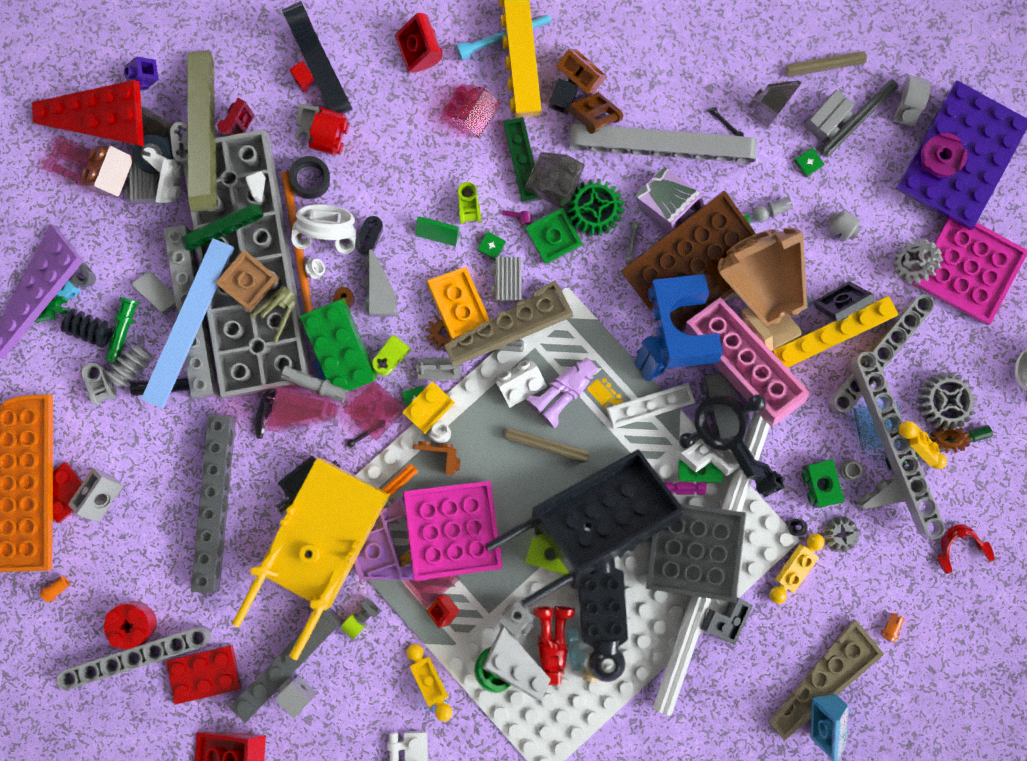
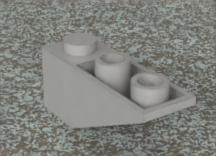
M369 250V256H366V269H369V277H366L365 281L366 290H369V298L365 300L366 311H369L371 317H397V294L374 251Z
M902 465V468H903L905 471H907V469H908L909 466H904V467H903V465ZM892 471L893 476L888 480L883 479L875 485L877 489L871 494L867 492L858 499L860 502L855 507L857 509H866L905 502L894 472ZM912 481L910 485L913 492L917 489L915 481Z

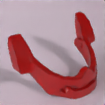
M965 524L953 526L948 529L941 539L942 554L938 555V563L946 574L951 573L950 547L956 538H966V535L974 537L978 550L983 552L989 562H993L995 558L990 543L982 542L975 530Z

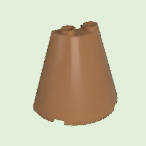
M784 227V231L777 232L774 228L747 237L731 247L726 252L727 257L725 259L721 258L718 263V270L721 276L767 327L780 323L781 318L786 314L795 316L807 308L804 235L801 230L796 228Z

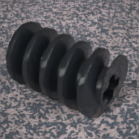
M74 308L70 309L61 324L62 333L65 332L67 335H73L77 339L81 338L85 342L89 341L90 344L97 345L100 348L108 344L113 332L111 327L108 328V321L104 320L101 323L98 317L93 320V316L90 314L85 317V313L82 311L77 314V309Z

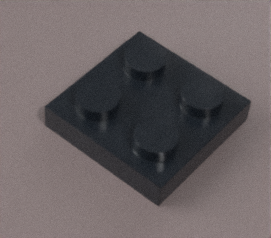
M849 281L813 301L817 310L838 322L848 318L852 313L866 308L875 299L873 293Z

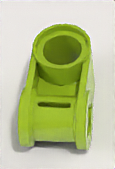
M463 182L458 188L460 224L471 221L481 223L477 188L471 182ZM466 189L474 192L469 198L462 195V192Z
M396 335L391 336L373 359L372 365L375 372L380 376L389 375L405 358L404 355L407 356L411 347ZM380 361H381L382 363H384L385 361H387L386 364H387L388 367H387L386 369L383 368V367H382L381 369H379L380 366H379L378 363H379Z

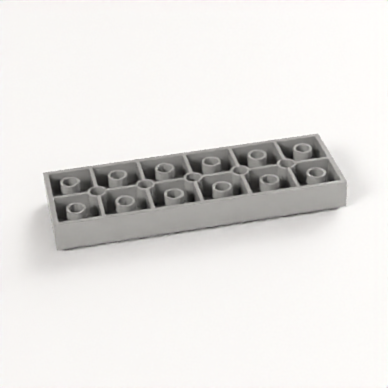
M265 129L215 138L216 209L192 212L191 210L194 231L247 206L259 204L264 215L261 219L216 240L234 247L225 271L245 250L279 278L251 312L218 285L207 309L220 394L222 398L232 399L264 393L269 389L280 390L296 387L299 385L281 379L285 366L311 375L303 325L300 318L301 314L271 138ZM182 146V158H185V154H188V152ZM187 164V165H183V167H184V173H185V179H186V185H187V191H188V164ZM262 172L265 176V186L262 202L258 203L251 195L246 177ZM211 242L197 248L199 265H201ZM284 286L296 296L293 300L296 305L291 310L278 341L274 343L273 339L287 306L282 309L276 305L264 318H261V314L265 309L254 318L249 316L268 300L276 290Z

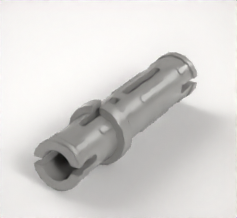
M285 366L283 369V375H281L283 380L315 391L321 397L327 396L341 403L346 399L347 389L340 388L331 384L328 380H320L289 366Z

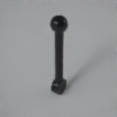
M716 107L710 109V114L715 115L735 136H744L742 131H737L718 113Z
M380 420L378 425L355 439H349L347 446L352 448L356 442L379 428H385L387 425L386 421Z

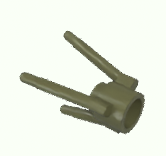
M282 286L249 316L254 318L265 309L261 314V318H264L276 305L282 309L287 306L273 339L274 343L278 341L291 310L296 305L293 301L296 296L286 287Z

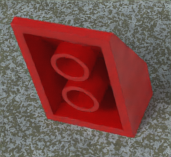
M196 732L194 761H265L266 735Z

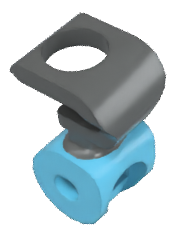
M82 263L79 269L85 274V278L82 279L73 274L71 276L72 279H69L56 295L72 299L80 292L79 285L83 287L94 285L96 275L86 264Z

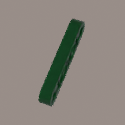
M259 204L247 206L181 237V242L185 250L196 249L211 242L212 238L218 239L261 219L264 216Z

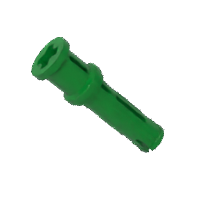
M123 297L119 299L121 304L118 314L114 316L116 320L115 328L104 359L119 363L117 358H120L129 326L134 323L133 316L136 306H139L140 303Z

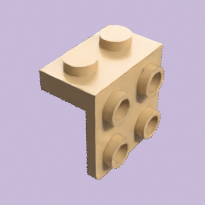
M750 307L741 310L742 321L771 352L801 336V329L788 314L781 318L780 323L767 327Z

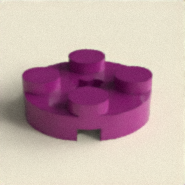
M950 133L938 134L924 144L921 151V166L934 176L951 177L964 167L967 161V150L963 148L962 141L957 136ZM946 151V156H949V159L943 160L939 153Z

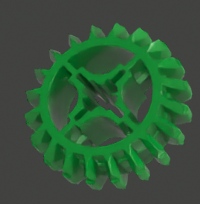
M589 179L588 186L585 182H581V189L576 186L574 187L575 194L570 193L569 195L572 201H567V206L570 207L567 210V215H573L569 219L571 222L577 221L574 226L575 229H578L580 226L583 227L582 234L586 232V229L590 230V236H593L594 230H597L598 236H601L602 229L608 234L610 227L615 229L617 226L616 222H620L622 219L620 214H623L624 209L620 207L624 204V201L618 200L621 197V193L614 194L615 186H612L610 189L608 188V181L604 185H600L601 179H597L596 184L593 183L592 179ZM589 193L590 201L578 207L579 200ZM597 193L606 196L610 202L600 199ZM593 200L594 204L600 206L597 213L591 209ZM612 208L611 216L601 222V213ZM580 213L590 215L593 222L584 219Z

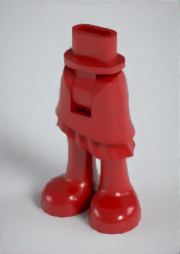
M550 606L533 608V614L540 619L541 636H537L539 640L537 645L539 648L540 666L551 679L548 685H561V675H564L568 645L565 644L566 620L575 615V608L565 606L554 607L555 639L553 640L551 639L553 608Z

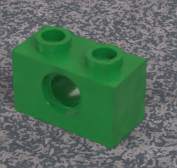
M833 459L803 466L804 471H801L803 482L808 485L809 492H807V498L814 508H822L845 502ZM820 478L825 482L823 490H820L817 486Z

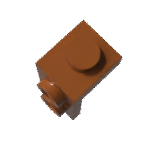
M418 441V445H413L414 450L446 452L445 474L455 475V471H460L461 458H457L458 449L453 448V444L440 443V447H433L431 442Z

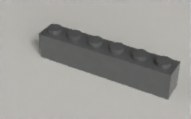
M331 608L323 610L298 659L294 660L289 655L300 634L229 708L246 723L330 636L343 620Z

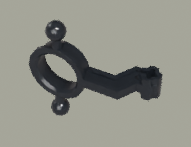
M759 394L752 395L744 406L740 401L729 396H714L704 400L698 406L695 413L694 425L696 432L692 434L683 433L679 438L680 446L687 450L696 441L702 439L706 445L713 449L724 451L730 449L745 476L755 481L757 492L764 497L778 492L785 487L782 475L776 471L772 472L768 464L755 460L744 441L749 429L750 418L748 413L763 411L766 407V399ZM723 404L736 413L739 420V431L735 438L729 440L721 439L711 431L707 422V413L712 405Z

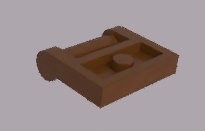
M599 92L571 103L568 109L577 120L586 126L590 134L598 132L600 128L612 122L617 123L623 119L622 111ZM606 112L609 114L601 119H594L595 117H598Z

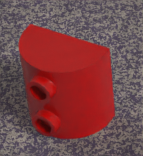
M416 13L394 35L408 73H416L431 68L442 59V49L438 45L435 30L432 28L427 14Z

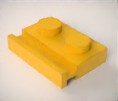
M432 381L402 413L426 434L455 402Z

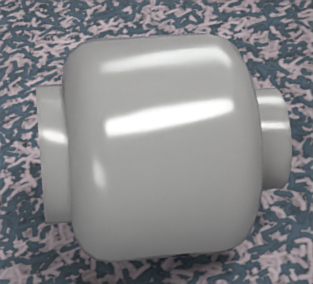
M837 210L827 222L829 226L828 232L841 242L849 238L853 240L860 232L858 228L860 220L847 210H842L841 212Z

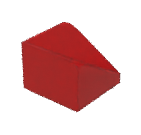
M301 61L290 68V73L303 93H306L313 82V75L305 63Z
M448 595L438 596L426 612L436 626L442 628L449 626L460 610Z

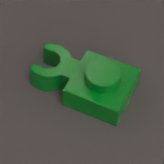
M62 296L53 298L34 322L40 323L55 319V313L67 314L68 310L61 307V305L67 303L68 299Z

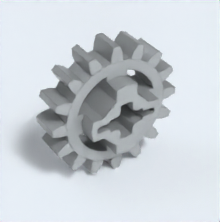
M918 239L915 240L914 244L907 242L908 247H900L901 254H895L897 260L893 262L895 266L894 271L902 281L906 280L909 284L913 280L920 284L923 278L925 281H929L928 276L930 274L936 276L934 270L941 269L939 262L943 261L940 249L933 241L929 243L927 239H924L922 243Z

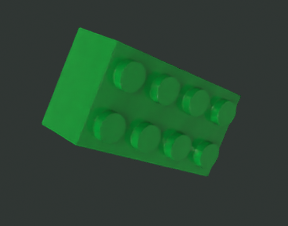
M345 298L300 316L324 375L331 384L351 391L374 382L378 378Z

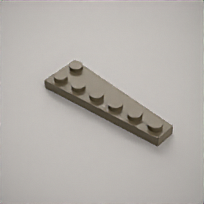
M555 280L535 291L533 296L527 300H520L515 303V307L510 310L497 314L498 317L490 322L485 321L475 329L446 344L445 349L453 367L569 319L573 317V312Z
M853 619L768 721L784 741L811 718L812 698L832 694L838 695L885 655L857 620Z

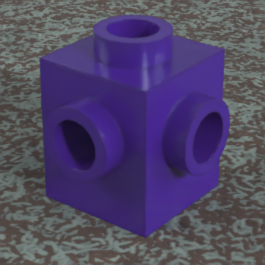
M136 56L124 66L126 81L136 80L140 82V90L149 89L159 80L155 59Z

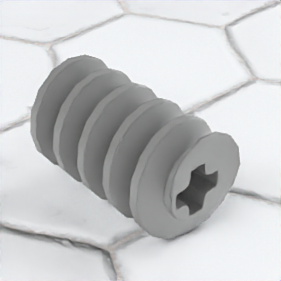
M140 344L137 347L129 346L132 353L123 352L126 357L125 360L117 358L119 366L111 364L113 372L105 371L108 378L122 390H125L123 386L129 387L131 385L129 379L133 381L137 379L135 373H143L141 366L144 368L149 366L147 360L152 362L155 360Z

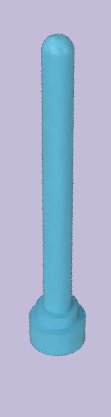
M544 15L532 20L533 29L550 23L551 17ZM505 31L471 44L469 42L456 44L461 61L470 58V55H473V52L503 41V36H506Z

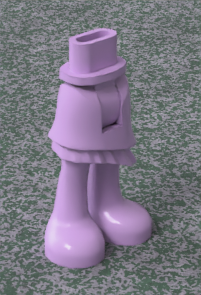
M586 357L581 363L577 362L559 377L555 378L554 382L549 383L551 388L541 396H529L526 401L533 410L541 413L553 398L560 392L563 393L549 409L541 414L543 420L555 429L559 423V413L572 399L576 400L577 397H580L589 381L593 379L592 375L598 368Z

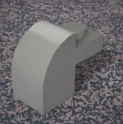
M907 75L899 94L901 101L893 117L894 122L912 127L915 126L921 111L925 109L931 89L929 80Z

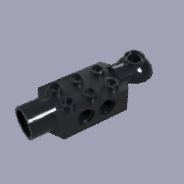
M614 558L583 576L578 584L582 641L594 648L589 657V668L592 675L601 682L616 681L622 676L626 664L624 655L619 650V646L628 641L624 572L615 567ZM604 660H613L611 669L605 670L602 668Z

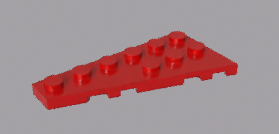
M136 80L32 102L34 124L144 147L140 82Z

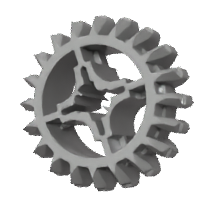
M941 372L938 376L932 375L930 380H925L923 383L926 387H920L919 389L923 395L916 397L922 400V403L918 404L917 407L924 408L920 415H928L925 422L933 421L932 427L940 426L942 430H947L948 427L954 430L957 426L963 427L965 425L964 422H970L971 418L969 415H975L976 413L972 407L979 405L973 402V399L978 397V395H972L971 393L975 387L967 386L970 380L965 379L962 381V375L954 376L953 372H949L947 375ZM941 384H948L953 386L954 389L948 392L939 386ZM933 397L936 399V405H935V406H934V403H933ZM946 410H948L950 413L953 412L956 416H954L953 418H946L941 415V412H945Z

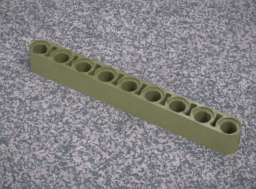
M210 50L188 52L187 54L188 200L192 212L212 210L217 207L214 62Z

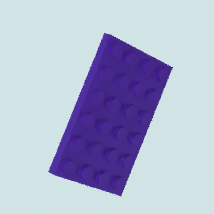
M956 80L952 84L895 189L966 229H974L1027 130V118ZM941 133H950L957 136L962 141L963 148L967 150V161L964 167L951 177L934 176L921 166V151L924 144L932 137ZM946 151L939 153L943 160L949 159V156H946Z

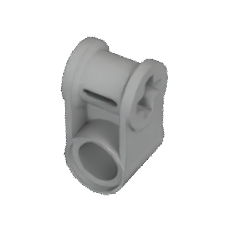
M88 363L82 368L81 373L92 404L98 406L102 401L110 398L116 399L118 395L115 386L105 373L107 368L100 364ZM95 368H97L99 374L94 379L92 377V371Z

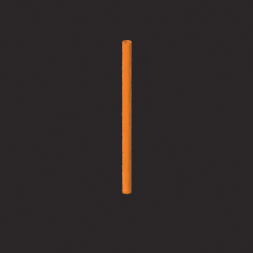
M282 172L281 177L292 235L293 224L297 220L296 208L289 180V172ZM293 245L304 311L308 313L313 311L308 277L305 271L303 249H298Z

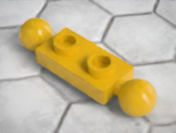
M904 421L900 424L899 434L903 438L909 439L910 446L929 466L936 470L943 469L946 466V456L940 453L936 442H932L925 431L923 432L912 421Z
M813 533L809 535L807 547L799 544L777 575L775 580L780 585L773 587L769 592V598L773 603H784L787 599L786 591L789 590L795 593L814 566L818 557L813 553L822 549L825 543L824 538L820 534Z
M411 644L406 650V655L409 660L415 662V664L409 666L428 707L436 706L435 717L441 722H446L453 714L451 706L443 702L449 696L430 657L422 658L424 654L422 646Z

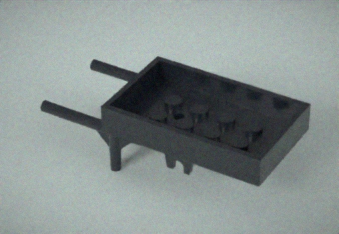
M637 449L534 506L531 519L484 544V546L490 552L531 528H535V535L543 534L569 573L522 599L520 602L523 608L526 609L570 583L572 589H576L583 576L617 556L619 558L623 557L629 550L632 552L641 542L681 520L685 510L641 451Z

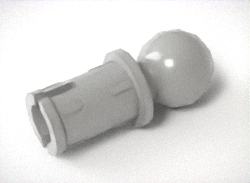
M787 196L773 203L768 202L767 208L764 206L756 207L752 213L753 219L756 222L762 223L768 219L769 215L772 218H776V215L792 210L793 203L784 206V204L792 201L791 198Z

